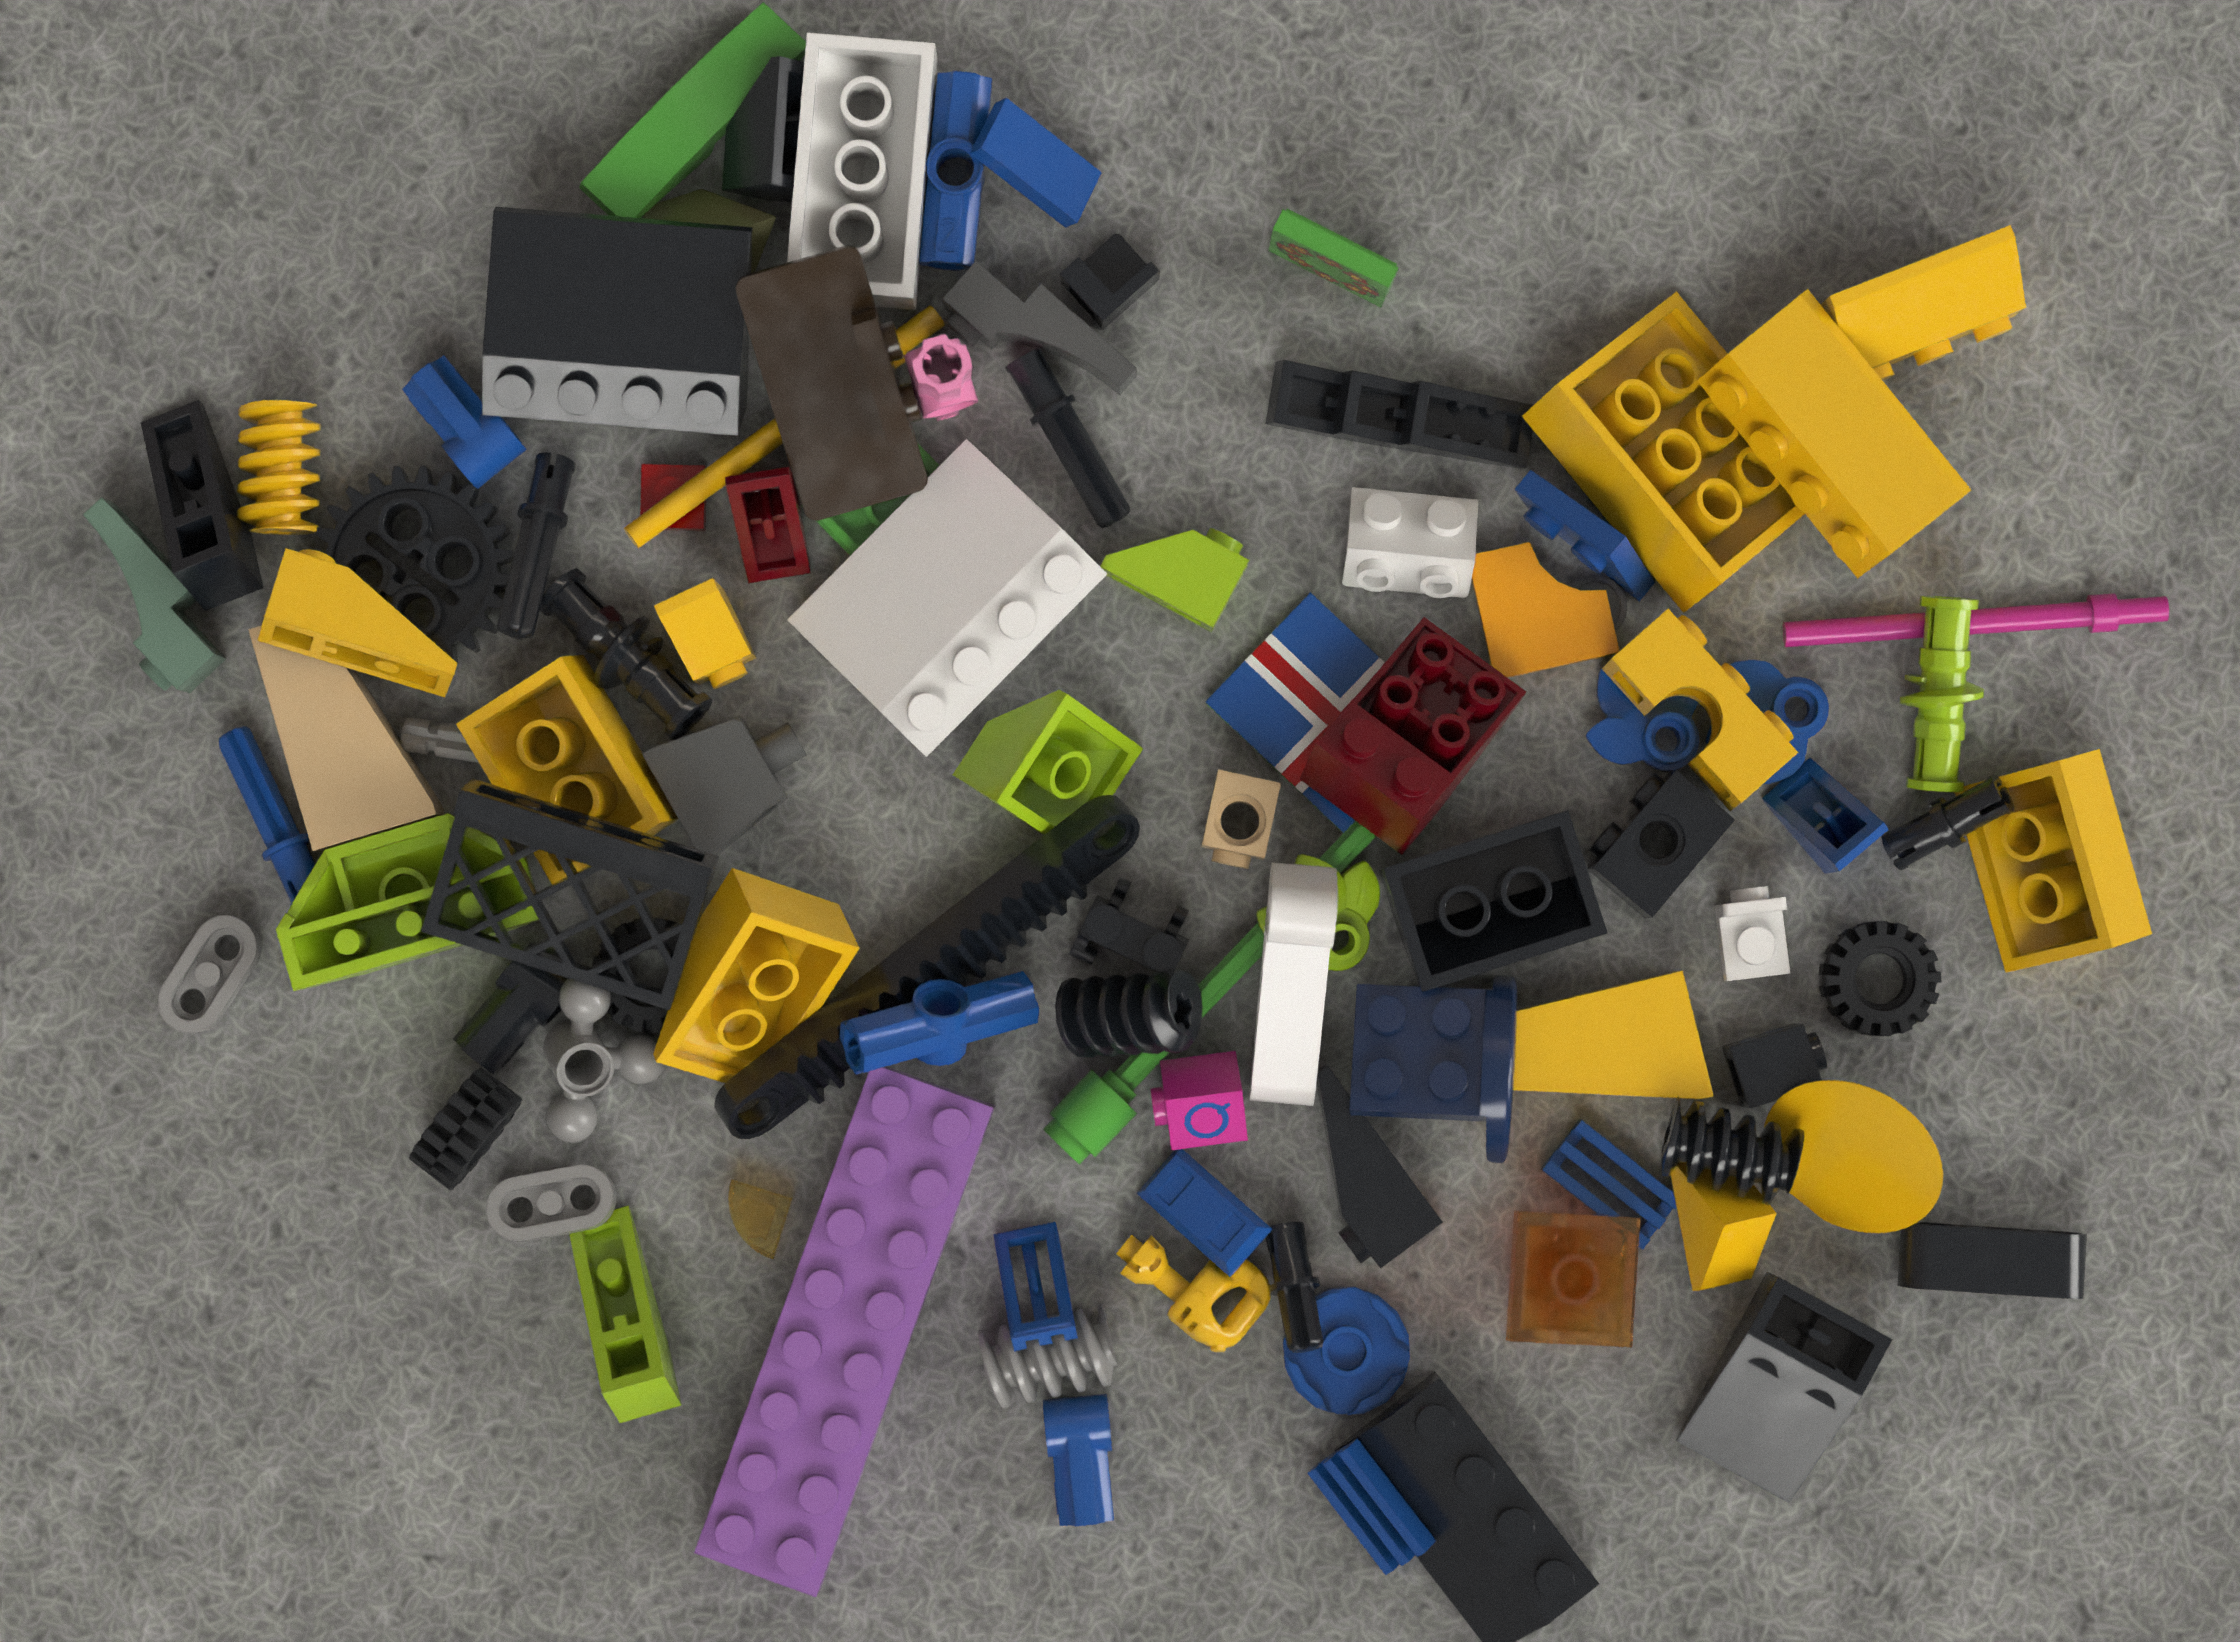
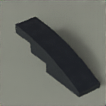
M1281 360L1275 362L1265 424L1370 445L1524 469L1527 468L1533 429L1524 420L1522 415L1533 405L1424 381L1410 383L1354 370L1339 372Z

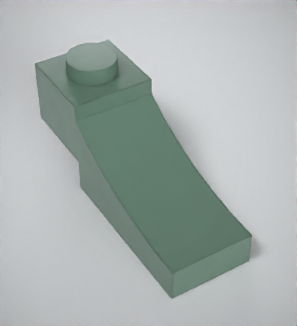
M101 497L83 516L99 533L111 550L132 592L142 635L133 644L146 656L139 663V666L164 691L173 685L177 690L191 693L227 658L184 614L196 600L173 574L171 562L115 503Z

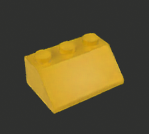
M2011 225L1830 295L1821 306L1882 380H1886L1895 375L1891 367L1894 363L1914 356L1917 366H1921L1954 352L1950 343L1953 340L1973 333L1976 342L1980 343L2013 329L2009 318L2014 317L2026 308L2016 237Z
M584 655L559 657L456 723L492 785L653 836L679 820L644 759L642 751L606 691L595 682V673ZM540 849L533 852L551 884L567 877L555 854ZM571 859L577 871L589 866L588 864Z
M2100 749L1998 776L2002 781V785L1998 787V790L2003 787L2007 788L2014 804V812L2004 814L1966 836L2005 973L2111 949L2151 935V927ZM1984 781L1964 786L1963 792L1973 788L1974 786ZM1954 792L1955 797L1963 792Z

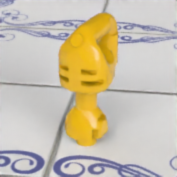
M1131 1235L1116 1253L1127 1263L1120 1274L1135 1284L1154 1285L1174 1303L1168 1310V1318L1195 1341L1210 1347V1350L1213 1352H1224L1226 1348L1240 1342L1264 1313L1271 1300L1268 1279L1248 1259L1231 1277L1209 1260L1190 1283L1169 1266L1165 1248L1152 1235L1144 1244ZM1241 1287L1245 1289L1246 1294L1224 1321L1219 1324L1213 1315L1212 1305L1233 1288Z

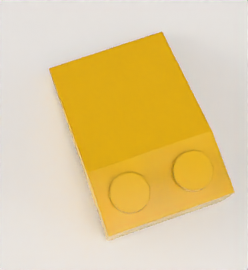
M731 868L700 917L673 1005L667 1012L653 1052L655 1061L726 1083L821 1009L860 949L840 905Z

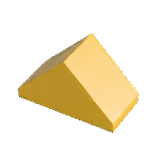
M1679 1162L1670 1175L1692 1291H1701L1752 1279L1777 1213L1770 1204L1769 1206L1762 1204V1194L1755 1185L1751 1187L1744 1198L1737 1197L1736 1177L1729 1176L1719 1191L1712 1190L1711 1170L1708 1169L1703 1170L1694 1184L1687 1183L1686 1163Z

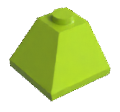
M1059 689L987 721L952 775L1042 835H1045L1093 798L1102 795H1114L1143 748Z

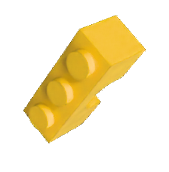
M1667 609L1612 657L1602 670L1644 716L1660 702L1674 696L1694 699L1705 708L1711 720V736L1706 747L1688 765L1727 809L1731 811L1745 801L1798 753L1789 743L1793 740V734L1775 713L1767 710L1763 714L1746 695L1750 692L1748 683L1733 666L1726 662L1720 666L1705 650L1704 646L1707 644V639L1691 619L1685 615L1677 618Z

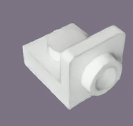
M1768 886L1729 891L1731 903L1715 905L1724 981L1790 974L1782 911L1787 910L1786 897L1769 899Z

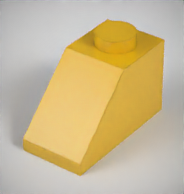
M713 578L654 605L663 626L695 683L700 685L710 681L712 688L717 689L748 674L744 664L756 659V656L725 590Z

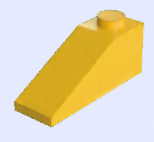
M285 548L257 641L438 696H446L458 664L349 567L336 564L332 557L320 551L304 549L297 552Z

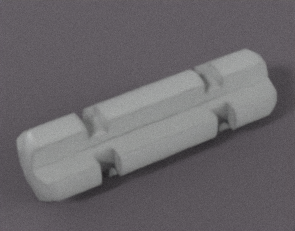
M413 717L405 720L401 733V746L405 751L428 755L430 751H435V756L479 763L456 724L440 722L439 726H434V721Z

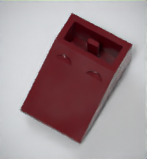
M1423 617L1316 742L1300 780L1403 855L1438 813L1527 692Z

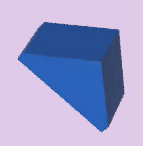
M1811 758L1807 759L1792 776L1784 779L1762 798L1764 803L1825 874L1840 872L1888 831L1886 824Z

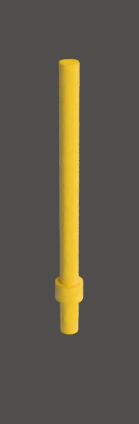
M931 305L896 329L903 356L945 326L941 316ZM905 358L893 361L895 369L906 362ZM772 419L625 526L623 529L638 549L723 488L726 485L725 477L742 474L782 445L783 442L776 419Z

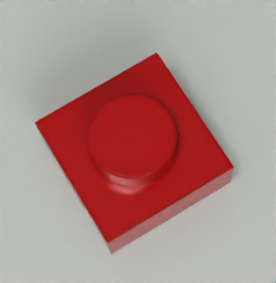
M641 464L640 515L704 470L706 466ZM706 500L665 530L706 531Z

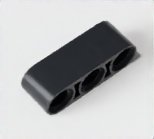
M1917 1222L1910 1227L1902 1229L1900 1233L1897 1286L1941 1291L2083 1299L2087 1234Z

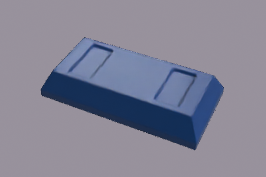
M1183 1149L1174 1150L1137 1192L1144 1201L1229 1277L1238 1270L1273 1230Z

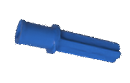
M247 726L235 728L219 737V748L267 847V850L262 853L264 861H272L291 901L290 905H292L299 890L316 864L307 847V844L310 842L307 833H299L251 729Z

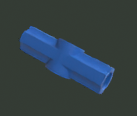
M961 71L937 73L930 152L926 161L927 184L919 265L938 270L962 271L968 270L975 262L981 195L985 174L984 164L973 157L970 151L990 114L993 79L990 77ZM951 158H962L974 168L973 174L962 185H948L938 176L942 164Z
M1024 971L963 987L951 980H929L917 987L913 994V1000L910 1003L842 1021L840 1025V1040L844 1047L846 1061L855 1075L914 1058L929 1065H951L965 1055L967 1043L1038 1023L1039 1005L1035 998L1033 984Z

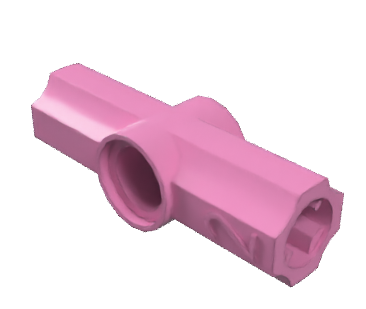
M945 334L923 340L922 347L904 355L923 418L935 417L937 421L955 417L959 414V410L970 407L978 402L971 379V358L966 345H961L958 338L949 339Z

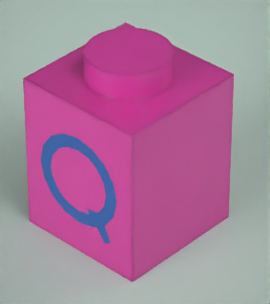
M1236 1051L1160 1061L1163 1086L1150 1088L1155 1126L1168 1125L1171 1150L1248 1140Z

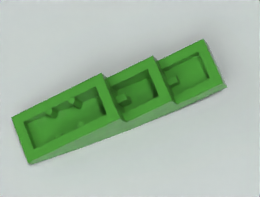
M763 2L696 63L622 137L581 181L579 188L608 216L641 218L712 154L715 143L726 134V126L771 57L782 56L800 61L805 56L806 41Z

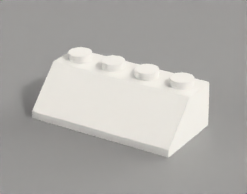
M807 32L787 262L846 245L854 246L861 254L876 307L916 310L920 273L919 256L927 184L926 161L930 152L938 62L935 43Z

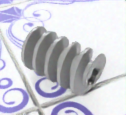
M1104 1303L1099 1304L1096 1324L1090 1323L1081 1308L1074 1309L1077 1339L1065 1341L1064 1334L1051 1336L1052 1344L1040 1346L1038 1339L1026 1341L1027 1349L1014 1351L1010 1330L1007 1325L999 1326L997 1342L993 1346L989 1344L982 1331L978 1330L988 1385L1002 1408H1007L1011 1405L1014 1387L1019 1389L1027 1403L1034 1402L1040 1381L1044 1383L1052 1397L1061 1395L1064 1376L1069 1377L1078 1392L1085 1391L1088 1374L1091 1370H1093L1103 1387L1111 1384L1113 1369L1117 1365ZM1051 1314L1049 1318L1057 1317V1314ZM1024 1320V1323L1032 1322V1320Z

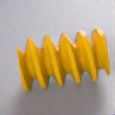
M260 400L241 405L238 409V415L241 419L257 425L242 430L238 434V441L242 445L256 450V452L241 456L238 459V467L241 470L256 475V477L242 481L237 485V492L240 495L256 501L237 510V518L240 521L255 526L254 529L248 531L273 535H307L317 532L319 525L301 519V512L320 507V500L302 494L301 487L320 481L319 474L302 468V461L320 456V449L302 443V436L321 431V424L302 417V411L316 407L318 404L287 400Z

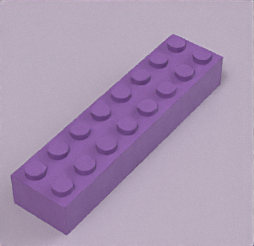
M887 1066L868 1072L694 1551L695 1554L810 1596H817L831 1562L995 1105Z

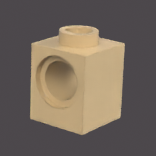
M1218 769L1201 847L1214 850L1212 862L1249 869L1251 858L1265 859L1281 783ZM1241 803L1248 805L1254 810L1258 819V825L1251 837L1238 840L1231 838L1224 832L1221 826V815L1228 806Z

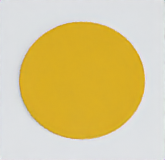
M1813 1081L1786 1092L1775 1102L1767 1115L1764 1128L1768 1122L1779 1123L1782 1143H1784L1793 1129L1804 1130L1801 1159L1789 1193L1828 1223L1864 1233L1898 1231L1910 1227L1923 1219L1933 1209L1940 1196L1943 1185V1167L1935 1142L1923 1124L1907 1108L1882 1092L1848 1081Z

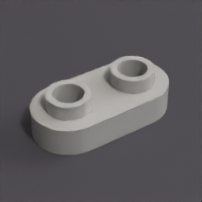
M221 915L207 920L197 930L159 991L158 1009L160 1015L172 1029L182 1033H201L210 1030L220 1022L260 959L262 950L261 939L257 930L250 922L237 916ZM228 935L234 936L240 944L238 955L231 960L225 959L219 951L221 940ZM193 989L201 991L205 997L204 1008L196 1014L191 1013L185 1006V997Z
M573 1165L511 1177L497 1184L488 1197L486 1215L492 1229L505 1239L514 1242L545 1239L595 1229L604 1224L611 1217L615 1209L616 1190L611 1179L604 1172L593 1166ZM581 1187H591L596 1195L595 1203L587 1210H579L574 1203L576 1191ZM526 1198L532 1204V1215L524 1222H516L511 1214L512 1205L517 1200Z

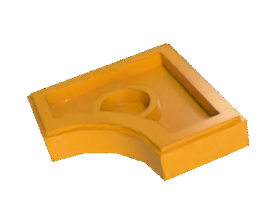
M1530 542L1481 552L1475 555L1472 584L1490 665L1507 678L1615 655L1620 651L1606 590L1581 591L1558 582L1539 564Z

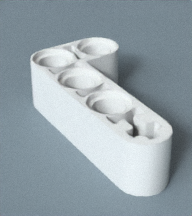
M1275 862L1271 864L1252 1054L1250 1101L1314 1105L1330 948H1333L1338 903L1337 868Z

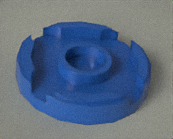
M1354 1286L1328 1288L1315 1295L1323 1336L1322 1347L1305 1353H1293L1288 1349L1285 1337L1283 1340L1284 1366L1296 1391L1315 1408L1336 1414H1364L1386 1403L1403 1384L1410 1360L1409 1334L1398 1312L1378 1294Z

